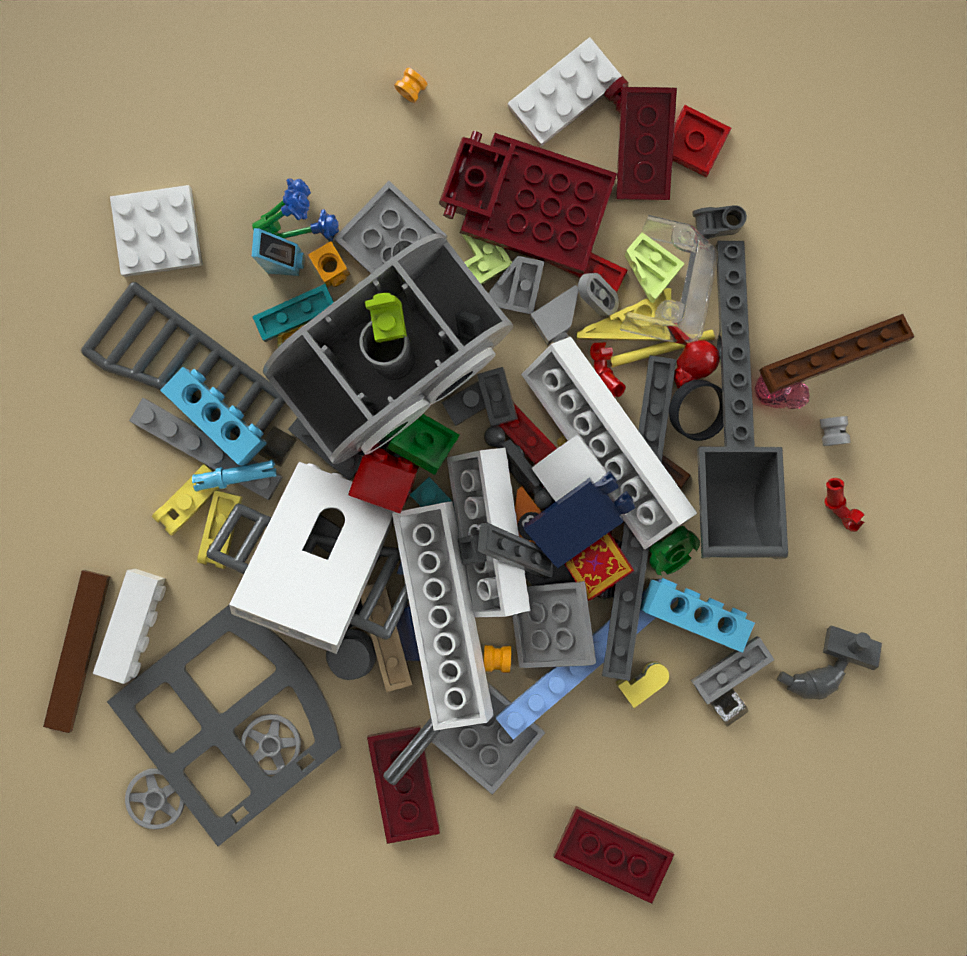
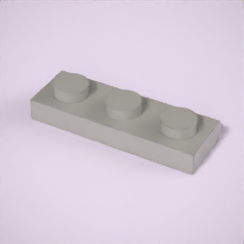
M756 636L746 643L743 653L737 650L692 679L691 682L708 705L775 659L761 638Z

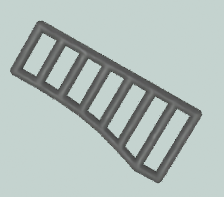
M136 282L130 283L81 348V353L104 371L161 390L200 342L211 351L197 370L204 377L208 375L220 358L232 366V369L217 387L224 396L241 374L253 382V385L236 406L243 414L262 389L275 398L255 425L262 432L265 431L286 403L270 381ZM136 295L145 301L147 306L106 359L96 352L95 348ZM156 311L169 319L132 369L117 364ZM177 327L190 335L159 378L143 373ZM192 396L193 403L200 401L198 397ZM215 409L211 414V419L217 421L221 416V412ZM238 426L234 427L231 432L239 437L240 428Z
M236 504L209 547L207 557L244 574L248 567L245 561L272 517L243 504ZM243 516L254 521L255 524L235 558L220 551L238 520ZM311 532L302 551L311 554L316 545L333 550L337 539ZM383 546L379 556L388 557L359 615L354 613L350 624L387 640L391 637L409 599L405 583L384 626L368 620L398 561H401L399 548Z

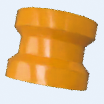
M406 68L403 72L404 77L402 80H398L394 87L405 99L415 103L418 99V93L425 90L428 84L416 71Z

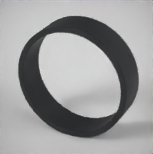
M692 380L682 385L675 392L669 406V419L674 429L694 441L707 440L717 435L724 427L722 389L706 380ZM703 386L712 387L719 398V411L716 419L702 432L695 434L685 433L679 422V410L684 398L696 388Z

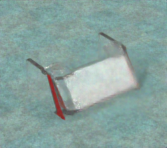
M648 215L641 233L643 232L653 240L673 244L678 250L690 253L681 301H663L657 307L655 317L627 312L620 330L682 345L699 341L704 331L718 260L717 249L690 224Z

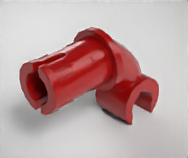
M607 342L592 344L590 355L594 360V370L614 398L615 396L620 397L624 393L626 386L613 375V370L607 367V360L611 359L613 348H605Z
M840 478L829 479L826 482L827 497L824 500L825 506L842 520V524L847 530L857 532L865 523L861 521L865 514L858 509L849 510L846 507L847 502L844 497L843 480Z

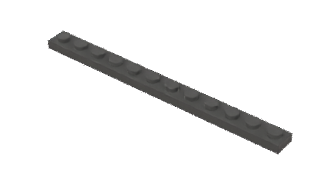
M650 355L638 431L660 462H662L676 359ZM625 522L621 550L635 571L615 584L602 676L630 681L649 547L647 549L642 547Z

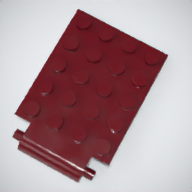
M472 131L470 139L462 137L439 200L440 206L445 208L443 216L448 219H453L455 213L465 216L460 234L584 274L617 173L498 133H494L490 145L480 142L482 134L478 131Z

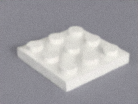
M189 185L110 196L120 273L123 277L202 266L192 188Z

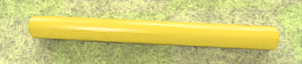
M711 329L682 338L687 343L699 340H715V335ZM675 340L612 356L610 364L613 368L649 358L650 355L656 356L685 348V345L673 343Z

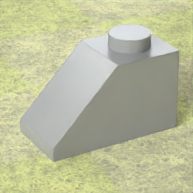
M576 285L530 315V320L547 345L568 337L567 332L571 328L578 295V287Z

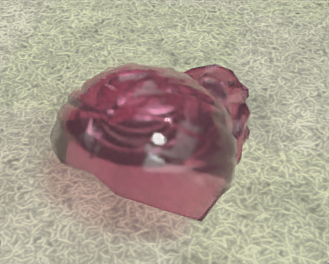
M760 375L755 385L756 397L765 406L798 409L809 402V388L804 383H799L770 394Z

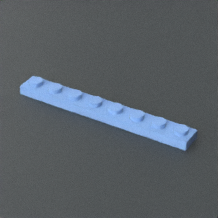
M646 588V589L643 591V593H642L641 602H642V600H643V597H644V595H645V593H646L647 588ZM674 598L671 601L670 605H672L677 600V598ZM640 610L637 634L656 617ZM610 620L592 634L596 658L595 664L553 667L495 717L512 739L516 738L604 663Z

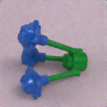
M287 179L288 189L284 191L283 200L269 212L262 215L261 219L252 223L253 231L254 228L281 238H289L312 232L313 234L321 233L329 242H332L334 235L339 233V222L335 219L336 216L329 215L325 209L321 210L318 222L312 223L310 227L278 233L281 230L278 221L280 218L288 217L291 214L297 220H305L308 217L307 212L309 211L310 202L307 197L311 194V191L302 179Z

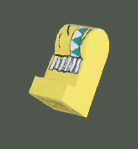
M651 661L644 666L642 673L629 682L619 679L615 683L633 708H635L667 684L669 672L660 662Z

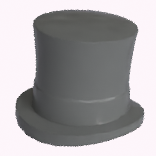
M348 629L337 654L326 651V661L331 671L343 680L359 679L367 675L376 662V652L371 637L359 629Z

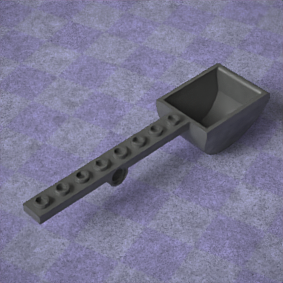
M717 241L716 265L719 310L717 349L721 359L725 447H698L701 558L786 559L788 557L783 448L755 447L745 244L744 241Z

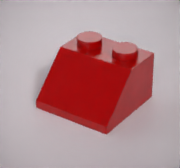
M378 448L369 454H364L348 496L400 514L411 493L419 466L404 457L392 456L386 450Z

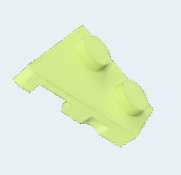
M643 232L626 250L624 255L651 303L657 300L685 264Z

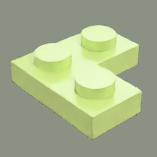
M462 234L475 255L464 263L481 285L506 271L512 263L504 248Z

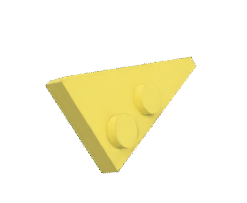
M671 288L665 289L654 303H651L646 298L631 307L610 315L608 318L585 327L576 333V339L670 341L671 333L666 326H671Z

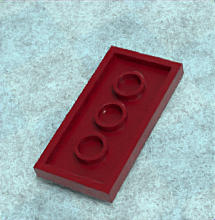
M621 87L616 199L670 200L677 88Z
M421 725L367 736L387 844L440 834L425 750L396 785H391L383 777L388 768L421 730Z
M575 806L553 854L555 859L651 904L675 855L673 851Z

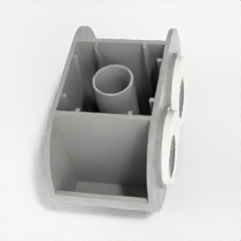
M441 233L426 236L406 247L296 331L270 356L264 365L263 374L325 452L330 461L336 465L360 451H363L365 454L375 451L418 419L431 404L440 401L463 385L493 359L496 353L492 349L508 335L513 328V324L452 248L445 236ZM379 293H391V295L396 296L402 304L407 337L376 342L371 313L366 308L365 301L372 300L373 296ZM461 310L482 317L484 332L471 342L458 337L455 314Z

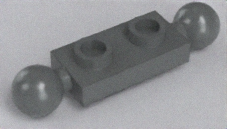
M498 426L489 427L484 433L485 442L491 447L506 448L510 473L528 495L534 494V503L537 507L545 510L555 503L547 489L541 487L542 482L531 469L534 466H531L525 459L522 449L518 445H514L510 439L505 442V432L502 428Z

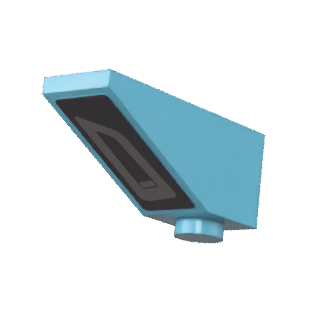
M254 228L251 255L253 259L268 274L299 276L300 269H303L305 265V254L301 252L300 247L289 240Z

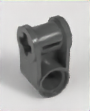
M738 205L716 208L706 207L692 212L693 217L696 218L697 231L704 240L734 235L741 230L747 220L746 211ZM726 216H735L738 219V225H730L726 220Z

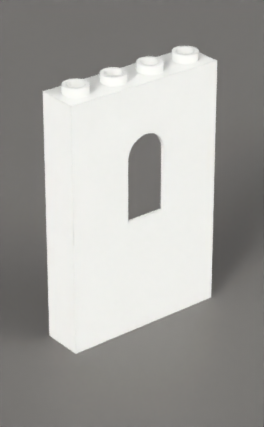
M299 462L229 604L231 614L337 654L394 522L392 515L394 512L348 496L353 482L346 480L341 474H330L322 471L314 464ZM334 508L343 513L345 523L329 559L326 560L302 551L319 514L325 509Z

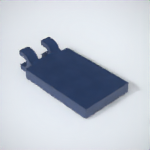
M611 471L606 473L596 483L589 477L524 525L526 533L557 568L623 523L624 520L621 514H627L636 508L633 504V498L627 491L614 502L607 495L619 488V485L616 483L617 479Z

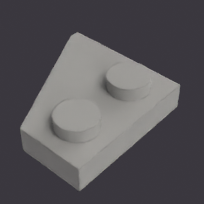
M517 256L488 292L499 308L527 314L534 312L544 261Z

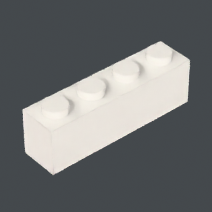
M138 569L127 570L93 674L122 684L136 678L141 667V663L138 662L140 654L146 650L149 643V637H146L149 627H152L157 619L158 612L155 611L157 603L163 599L166 591V586H163L165 578Z

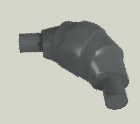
M838 658L834 666L828 665L823 668L806 671V673L795 674L793 677L782 671L777 680L785 684L787 690L801 696L803 699L821 700L838 690L846 674L844 670L849 662Z

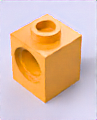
M331 241L308 254L327 287L331 285L337 287L347 280L346 277L350 275ZM328 262H337L335 271L330 273L324 271V267Z

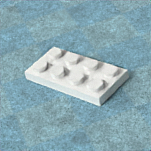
M589 37L509 101L507 107L541 147L604 97L603 95L609 86L622 76Z

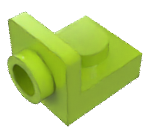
M379 293L374 295L372 300L365 301L366 308L371 313L376 342L407 337L402 304L396 296L391 295V293Z

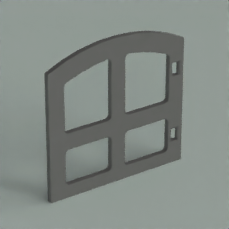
M229 605L107 701L217 846H220L341 748L336 723L327 700L303 661L275 632L267 627L231 614ZM230 631L266 656L276 666V670L228 710L220 713L187 672L186 665ZM164 682L169 683L201 725V731L174 753L167 751L136 710L137 703ZM290 686L294 689L302 704L315 742L274 776H268L235 734V728L285 687ZM212 746H217L251 790L247 798L222 817L213 811L184 771L190 763ZM309 753L315 760L302 770L298 761ZM244 806L249 813L236 822L232 814Z

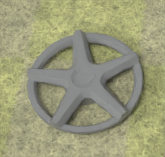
M278 714L263 715L254 719L246 727L241 738L244 746L247 736L259 743V749L253 755L257 762L266 756L272 758L277 770H264L267 775H275L286 766L280 752L282 748L296 746L291 761L299 756L301 750V738L297 728L291 721ZM272 720L267 734L251 729L261 721ZM280 722L290 728L295 738L279 737Z
M150 768L139 773L129 783L125 794V805L130 817L140 826L148 829H162L170 826L180 817L185 803L180 798L179 808L176 811L167 802V797L174 793L175 790L170 784L159 788L154 774L162 775V773L157 768ZM146 776L148 791L145 793H131L134 784L140 778ZM130 801L143 803L146 811L142 821L133 813ZM159 809L171 817L165 823L158 825L150 824L156 811Z

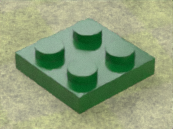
M422 414L391 440L388 449L436 475L458 441L460 434Z

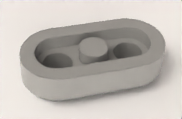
M588 273L581 276L578 283V291L582 299L601 316L614 314L619 305L616 291L598 273Z

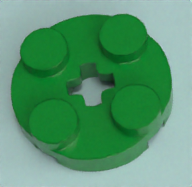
M685 526L676 528L672 535L664 541H657L651 546L650 566L661 576L663 571L667 575L678 571L692 559L689 556L692 549L696 552L699 549V538L691 530H687Z

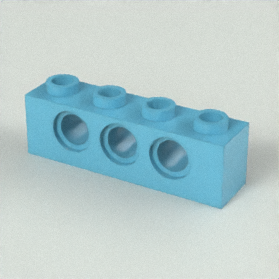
M182 367L160 391L238 465H247L267 444L261 438L264 433L253 423L250 426L242 420L245 415L234 405L231 407L223 402L225 396L215 387L210 389L203 382L206 378L195 368L191 371ZM200 390L202 394L200 401L193 403L192 396L194 392ZM219 408L221 416L217 421L213 422L211 414L215 409ZM238 426L240 428V436L236 440H232L230 432L234 427Z
M664 578L660 582L651 579L641 602L640 610L743 653L755 622L746 619L747 613L733 607L731 612L723 609L724 603L709 598L707 602L700 600L701 594L685 588L683 593L676 590V583ZM677 597L678 605L671 610V601ZM701 607V615L695 619L694 613ZM724 617V625L718 629V622Z

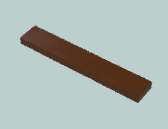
M900 314L764 366L759 372L769 393L773 394L908 342L915 336L904 314Z
M88 570L81 571L43 725L45 728L66 733L73 731L111 577L109 575Z

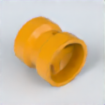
M484 645L485 672L500 670L502 673H510L511 646L495 648L493 645Z

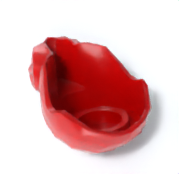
M705 340L685 344L682 354L676 361L678 368L675 369L674 381L677 388L679 389L689 381L708 377L716 371L720 362L718 349L713 344Z

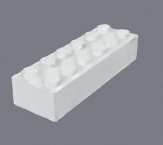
M506 448L480 450L447 457L459 538L478 535L480 524L490 523L519 536ZM486 555L487 561L465 565L475 617H506L530 611L524 570Z

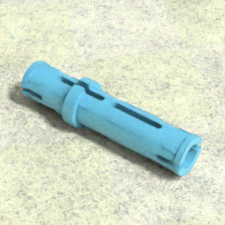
M274 460L229 469L220 467L213 472L193 474L192 483H196L193 486L196 492L214 487L223 489L230 484L276 477L277 472L276 468H273L275 466Z

